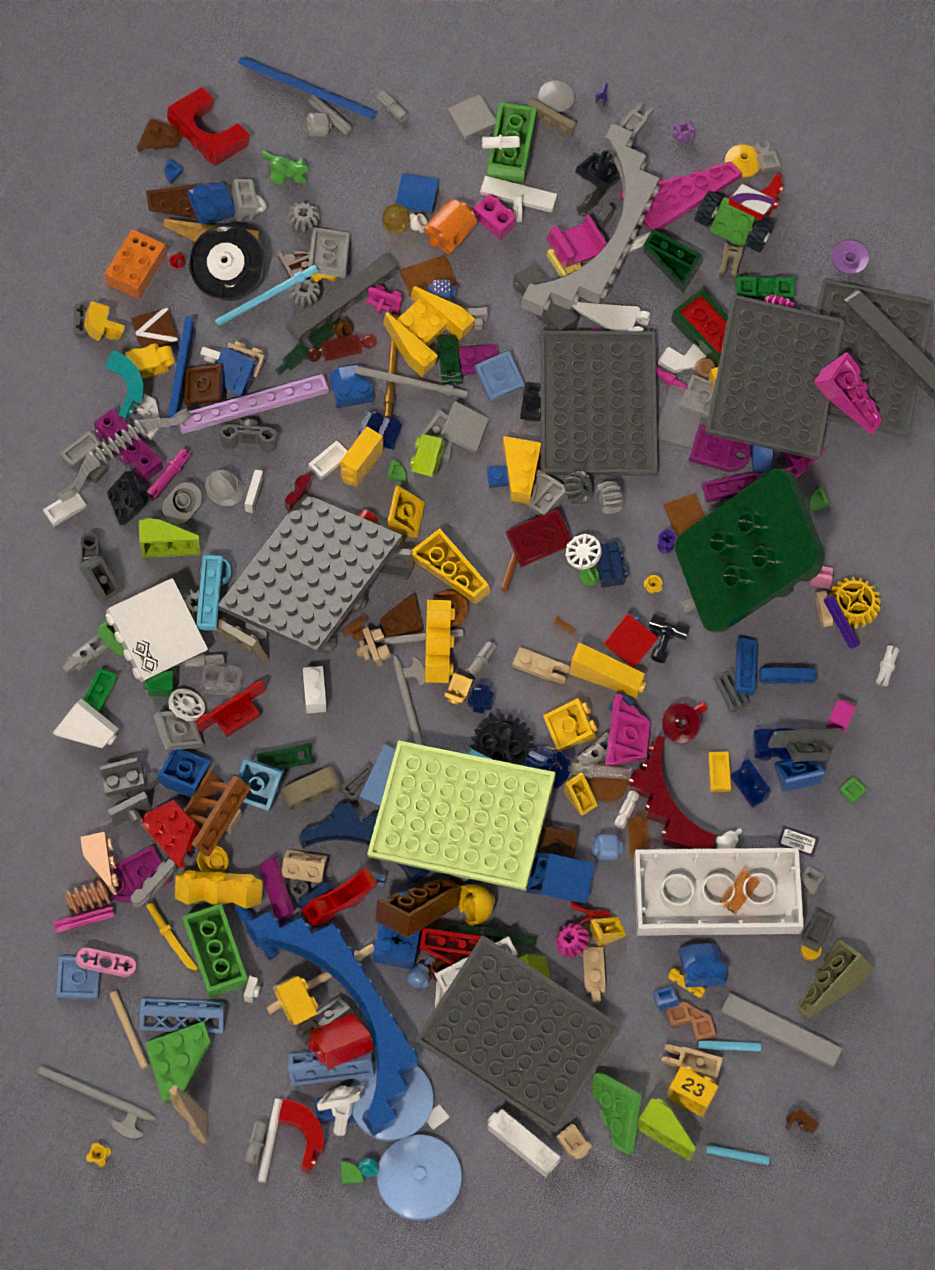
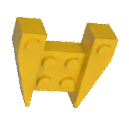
M414 286L410 299L415 303L397 320L387 312L383 325L408 366L423 377L435 366L438 356L428 346L446 329L452 335H456V338L461 341L473 329L475 318L461 306Z

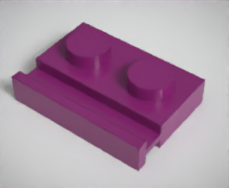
M497 345L459 348L462 376L476 375L474 365L497 356Z

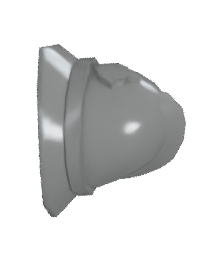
M223 469L212 471L206 479V493L212 502L220 506H233L242 501L244 493L242 482L233 473Z

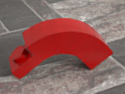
M283 1098L278 1118L279 1124L297 1128L305 1136L307 1144L301 1172L310 1173L311 1167L315 1168L318 1156L314 1154L323 1155L324 1137L321 1124L315 1114L306 1106Z

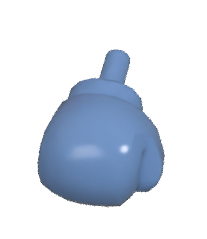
M428 956L423 965L418 963L408 973L406 981L410 986L415 989L428 986L430 976L427 967L432 961V957Z

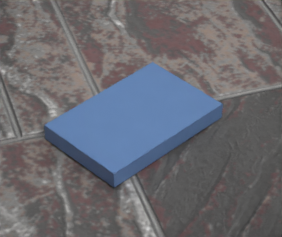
M386 744L383 745L359 796L360 799L380 808L396 749Z

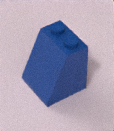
M536 853L526 893L586 903L590 896L589 886L594 876V863L553 854Z

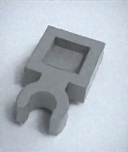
M767 140L764 142V147H761L759 142H756L755 151L758 153L756 159L762 173L779 170L781 167L775 150L769 151L770 144Z

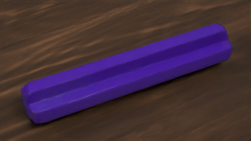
M834 595L827 596L824 599V603L850 649L856 648L860 642Z

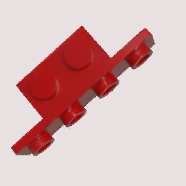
M261 680L258 683H252L247 690L235 694L228 702L219 704L209 714L200 716L195 722L198 732L201 733L216 723L224 735L229 737L259 718L260 713L251 700L266 691L264 682Z

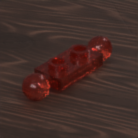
M358 334L321 342L322 349L310 347L306 352V357L311 362H317L324 356V360L327 362L362 354L361 347L372 349L376 346L377 339L372 334H366L359 340Z

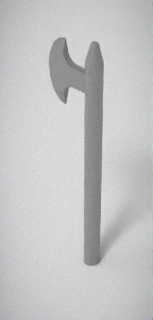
M394 656L393 666L414 743L423 745L405 679L415 678L420 687L425 682V669L416 657H411L413 663L411 667L402 669L398 657Z
M40 1066L37 1073L128 1112L123 1122L112 1120L111 1123L113 1128L122 1136L128 1138L142 1137L144 1133L135 1128L138 1117L145 1120H155L154 1116L143 1109L43 1066Z

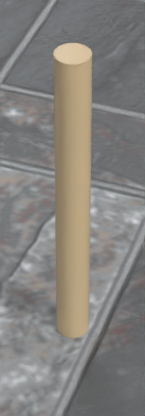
M117 991L110 993V997L140 1068L144 1069L149 1065Z

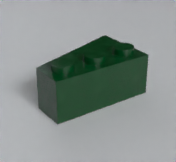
M652 229L643 244L644 253L684 294L702 264V254Z

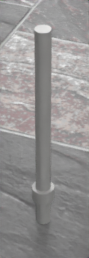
M355 366L354 370L355 374L444 393L443 395L449 397L454 395L466 398L468 393L467 390L453 388V385L446 384L444 386Z

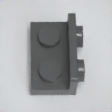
M396 548L377 575L408 580L414 567L412 550Z
M138 757L128 758L116 763H108L99 767L106 797L146 788L143 767Z

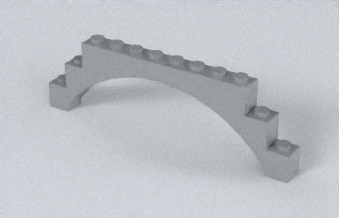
M612 123L603 148L608 149L609 153L613 155L623 188V214L611 240L594 259L579 270L551 282L537 285L530 283L522 298L521 308L542 316L545 310H549L551 303L570 310L573 304L576 305L580 297L599 304L601 298L605 299L609 290L607 286L609 283L612 284L616 277L614 272L616 268H621L624 260L622 256L623 254H628L631 247L629 242L631 239L635 240L638 233L637 227L643 224L646 217L644 213L646 210H650L653 203L651 199L653 196H657L660 186H658L659 178L644 172L647 163H645L646 155L631 149L634 142L631 139L632 131Z

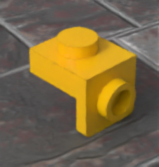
M454 673L444 696L448 697V701L453 704L459 705V703H464L473 679Z

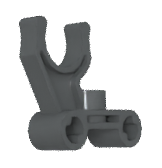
M250 415L221 423V445L225 449H234L238 443L259 444L264 452H272L276 449L275 430L270 427H259L257 421L247 419Z

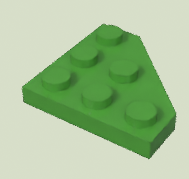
M205 1022L145 1043L164 1103L171 1101L169 1090L174 1085L186 1093L192 1077L195 1076L202 1062L201 1059L206 1050L209 1049L212 1042Z
M601 1071L595 1072L592 1094L595 1100L598 1099L602 1108L599 1112L605 1127L609 1126L613 1135L611 1138L612 1144L627 1155L633 1154L641 1094Z

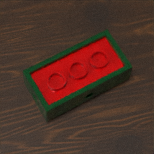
M701 289L673 310L671 322L707 358L714 362L715 368L718 367L728 316Z

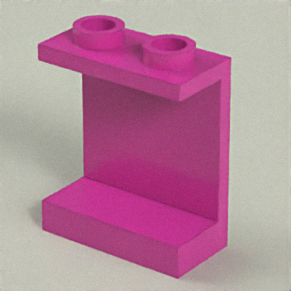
M589 215L585 217L582 225L562 232L555 226L550 228L547 236V241L564 268L595 258L607 245L605 237L600 234L596 223L592 221Z

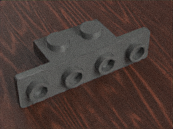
M842 728L775 731L768 746L769 748L786 747L794 762L829 760L831 754L826 745H837L844 731Z

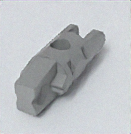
M97 634L67 658L68 662L62 666V670L67 676L75 670L79 672L107 650L109 646L104 643L94 651L92 647L100 641V637Z
M607 732L577 757L579 762L571 768L576 775L584 768L589 771L607 755V749L604 750L600 745L601 742L608 739L609 734Z

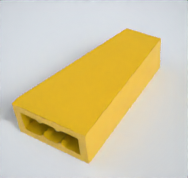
M578 642L571 661L570 675L637 698L639 692L643 693L646 681H643L644 673Z

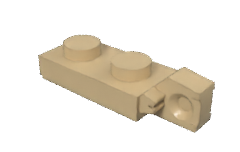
M603 947L582 950L584 990H586V994L591 993L592 1005L600 1004V993H605Z

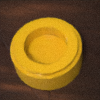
M804 945L801 947V955L808 961L817 960L822 952V947H820L818 953Z

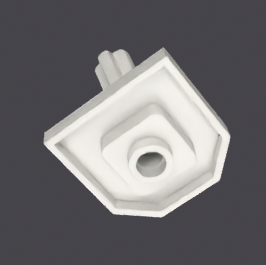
M358 1085L338 1087L335 1090L328 1091L317 1104L319 1111L332 1109L333 1116H336L333 1131L336 1135L346 1134L348 1118L352 1115L353 1103L361 1100L366 1094L365 1087Z

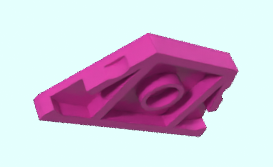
M616 694L613 700L606 757L607 766L642 761L647 757L650 721L644 715H641L633 705L629 707L622 700L623 696L621 694Z

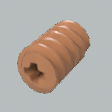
M100 880L97 881V887L93 883H89L88 890L82 885L81 892L76 887L73 888V894L69 890L65 891L70 915L72 909L78 914L80 907L87 911L88 904L92 909H95V902L100 907L103 906V900L110 904L106 886Z

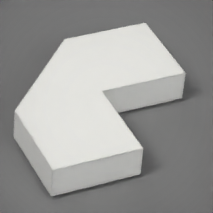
M695 344L691 346L685 356L668 347L658 360V364L673 373L682 372V370H695L696 362L701 358L707 357Z
M144 393L142 405L133 404V406H136L134 411L144 416L142 420L160 419L157 403L154 398ZM154 428L147 433L145 438L152 441L160 428Z

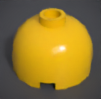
M480 884L461 886L459 910L460 913L464 911L467 918L464 921L469 926L485 922L493 912L495 905L493 894Z

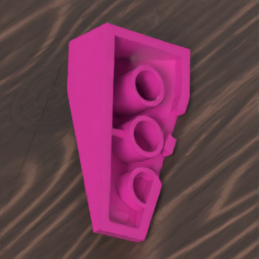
M844 353L823 368L814 383L833 404L870 435L874 434L882 419L874 401L868 396L866 391L868 387L866 383L862 382L859 375L861 373L859 366L849 353Z

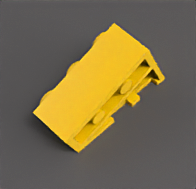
M503 436L502 447L509 482L510 500L529 504L540 456L541 443Z

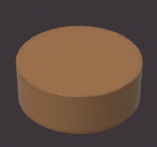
M701 358L695 364V371L700 377H709L710 370L715 368L714 362L709 358Z

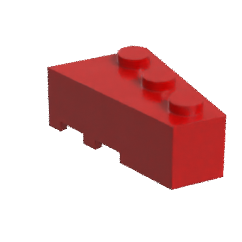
M423 928L420 951L451 966L469 957L482 936Z

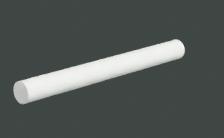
M275 1099L258 1176V1181L266 1183L279 1123L278 1118L283 1102L281 1099Z

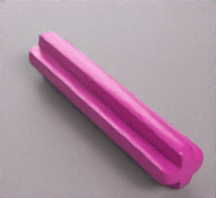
M109 905L54 921L55 931L59 933L114 917L113 907Z

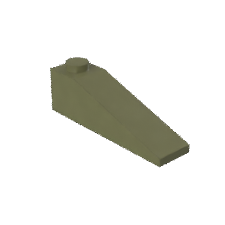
M841 939L826 954L823 959L825 961L821 971L817 970L814 975L816 980L812 986L806 989L796 1007L808 1019L861 985L875 969L860 953Z

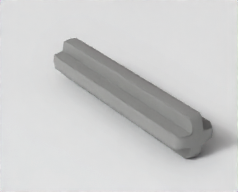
M312 95L308 99L309 104L320 113H325L328 119H331L332 124L343 134L348 135L352 131L351 125L319 97Z

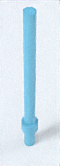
M313 265L303 272L300 270L294 274V277L215 320L217 325L221 326L297 283L301 284L306 281V278L318 272L316 266Z

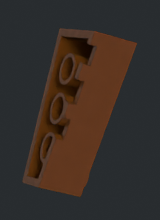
M442 878L424 884L422 889L412 888L408 890L407 894L401 896L399 893L391 895V899L386 901L384 898L378 899L375 921L402 936L409 937L459 906L461 885L447 878Z

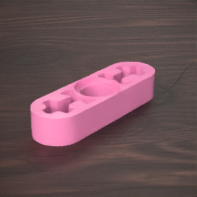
M90 948L81 949L76 956L77 965L83 969L121 977L131 976L136 969V962L128 956ZM84 954H88L89 959H95V957L98 956L96 960V965H93L94 960H88L87 963L83 962V958L80 957H83ZM104 957L111 960L112 964L108 968L103 967L100 963V960ZM116 960H118L117 965H124V963L127 962L128 967H131L128 969V971H124V967L117 966L116 970L113 969L116 964Z

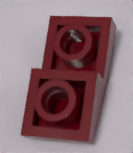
M310 472L300 475L294 483L295 492L292 491L286 496L284 502L285 509L288 512L304 494L308 493L312 484V474Z

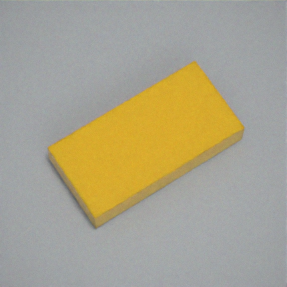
M729 751L709 752L710 792H730Z

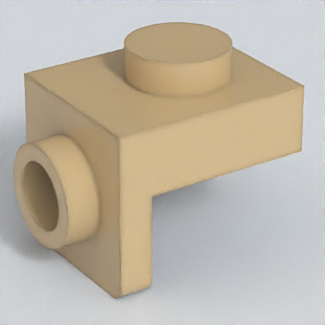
M574 1124L569 1125L556 1136L569 1157L574 1159L585 1157L589 1152L588 1150L592 1147L589 1142H586Z

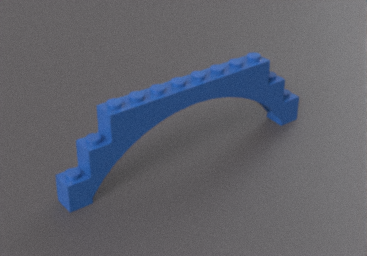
M270 912L248 922L246 931L256 947L264 945L279 948L311 961L334 977L357 1003L369 1026L374 1042L377 1063L376 1087L370 1108L364 1111L362 1120L372 1136L394 1126L397 1112L389 1104L405 1097L408 1084L401 1075L416 1068L418 1054L414 1048L409 1046L404 1031L399 1030L394 1015L392 1013L389 1014L384 999L377 995L372 980L367 979L362 964L360 962L357 963L352 948L344 942L342 932L336 929L334 924H331L312 934L311 927L308 923H304L302 918L280 928L278 919L273 917Z

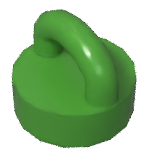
M594 567L581 570L580 582L588 587L594 586L599 580L598 570Z

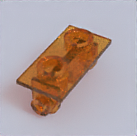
M639 815L634 816V820H627L630 859H634L635 850H649L648 819H642V816Z

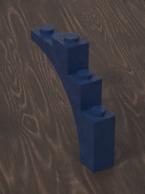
M350 802L346 804L340 803L331 811V820L329 818L325 819L314 828L308 827L298 835L302 848L331 840L353 841L370 846L378 815H369L360 823ZM398 864L411 883L430 874V870Z

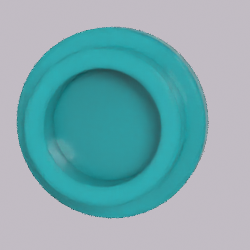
M364 1158L359 1163L358 1169L363 1176L372 1177L378 1174L379 1165L373 1159Z

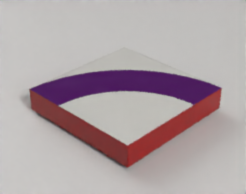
M742 184L731 196L728 204L762 220L774 205L775 199Z

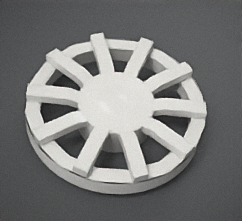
M583 534L575 536L567 544L565 556L572 567L584 570L591 568L599 561L602 547L594 536ZM595 541L597 545L590 547V545ZM598 549V553L595 554L592 550ZM577 555L572 560L570 559V556ZM594 556L595 559L591 562L590 557ZM579 558V565L574 564V562ZM587 560L588 564L582 565L583 561Z
M177 689L169 697V709L176 714L177 718L180 717L185 721H197L205 711V704L202 698L191 690Z

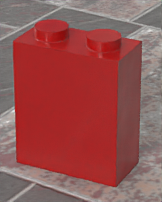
M353 1013L308 1032L309 1041H307L311 1053L315 1052L319 1063H323L328 1070L373 1051L370 1033Z

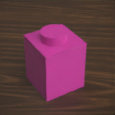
M837 699L826 727L833 729L842 728L843 734H845L856 707L847 700L841 701Z

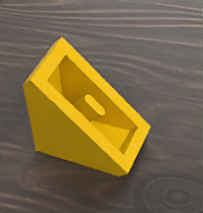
M582 772L565 783L563 793L580 816L598 806Z
M619 917L594 919L591 921L589 930L597 947L604 946L627 935Z

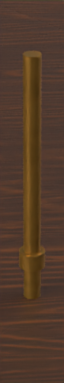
M393 315L396 320L400 317L399 315ZM390 338L388 373L395 374L397 346L392 338ZM387 381L386 395H384L383 399L385 419L392 418V406L395 405V396H393L394 382Z

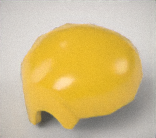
M216 845L209 857L199 851L196 861L200 871L224 873L228 869L230 860L227 852Z

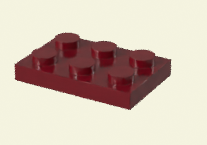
M558 509L505 532L521 568L566 549L567 544L572 540Z

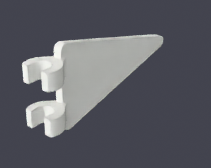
M578 302L571 307L573 310L610 331H644L641 327H634L636 321L645 326H648L650 321V313L640 311V308L636 306Z

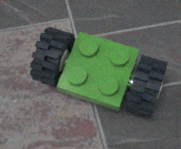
M709 190L698 207L694 221L706 227H710L712 224L710 232L739 246H745L746 244L747 247L760 253L770 238L769 236L772 233L775 222L763 217L762 220L758 219L754 225L755 217L730 206L728 198H723Z

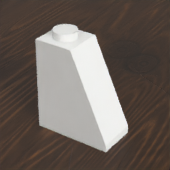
M80 699L53 733L60 737L103 748L107 744L111 745L118 736L115 733L119 728L83 699Z

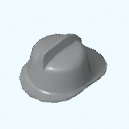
M189 482L180 483L163 502L162 511L166 520L176 525L185 523L201 504L202 495L200 489L195 484Z

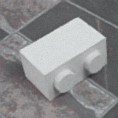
M323 666L303 668L306 714L326 712Z

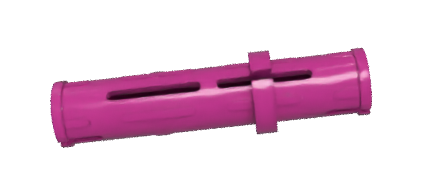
M181 448L173 460L168 461V466L146 491L147 495L151 494L150 498L156 500L157 496L175 474L182 470L181 467L191 457L187 450Z

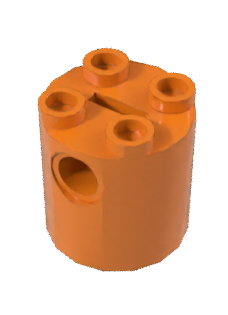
M451 199L423 228V231L427 234L429 238L428 243L433 248L439 247L446 254L451 255L475 228L477 220L472 208L468 204Z

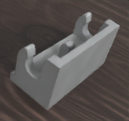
M234 179L231 197L236 221H242L245 214H249V220H252L255 210L258 209L252 179Z

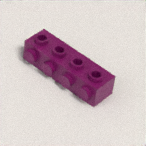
M112 408L94 422V433L100 440L104 439L107 445H109V437L114 441L116 440L115 433L122 436V428L128 432L127 424ZM140 437L139 441L132 438V446L126 442V450L121 446L119 447V459L125 466L129 465L132 468V473L137 479L141 478L146 483L163 469L162 460Z

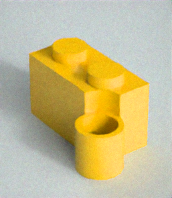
M151 344L145 348H134L129 352H125V356L136 365L142 378L169 372L168 367L175 363L170 346L159 347L158 344Z

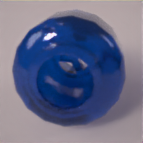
M476 684L475 687L469 690L467 705L473 708L474 713L484 714L485 711L493 708L495 693L491 690L490 686Z

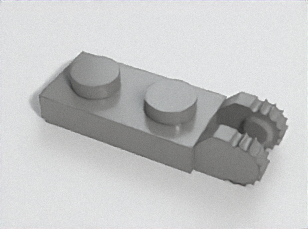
M639 102L619 125L633 132L632 140L654 112V109L649 108L643 116L639 114L644 108V103Z
M168 859L166 863L162 862L156 869L157 873L152 878L148 877L145 880L142 889L134 891L130 898L134 907L138 909L143 907L176 871L175 863L171 859Z

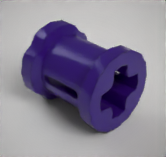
M663 530L659 534L657 548L661 553L668 554L673 551L676 540L673 532Z

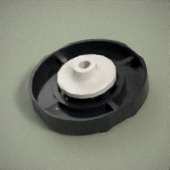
M218 225L202 233L192 246L189 260L190 275L196 286L210 298L224 301H236L252 293L262 280L265 266V255L257 239L246 229L229 225Z

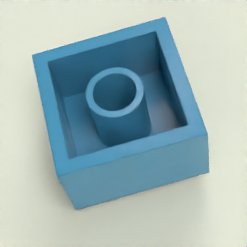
M248 758L243 759L238 777L251 788L243 802L268 811L271 810L284 771Z

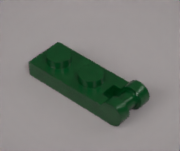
M456 335L437 336L442 385L454 382L462 384Z
M312 743L257 754L258 762L280 770L316 763L315 757L312 756ZM303 751L305 759L299 760L298 752Z

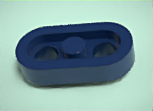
M322 881L310 894L307 892L299 898L298 907L302 911L312 899L336 889L331 881Z

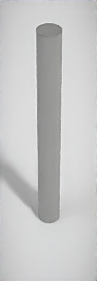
M463 629L450 630V636H454V638L463 637ZM426 633L385 637L384 643L385 645L426 641Z

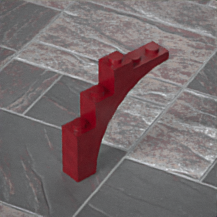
M658 735L656 741H651L648 750L651 753L650 758H645L642 769L637 768L636 773L631 774L628 785L631 786L630 791L633 790L639 793V796L648 799L644 810L647 811L646 819L665 825L661 837H664L663 845L675 849H713L717 835L700 828L690 821L678 809L669 795L662 772V750L665 737Z

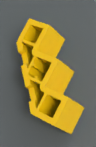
M427 600L425 682L449 683V675H453V664L450 663L449 655L450 648H454V636H450L451 620H455V608H451V601Z
M187 870L182 874L175 875V899L187 905L202 900L214 906L234 902L247 909L262 903V881L251 874Z

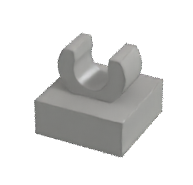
M487 307L469 308L468 313L475 318V331L482 330L483 323H487Z

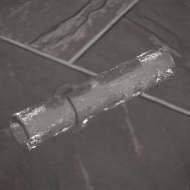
M571 762L570 775H578L582 772L588 778L631 779L630 767L594 765L593 762H589V764Z

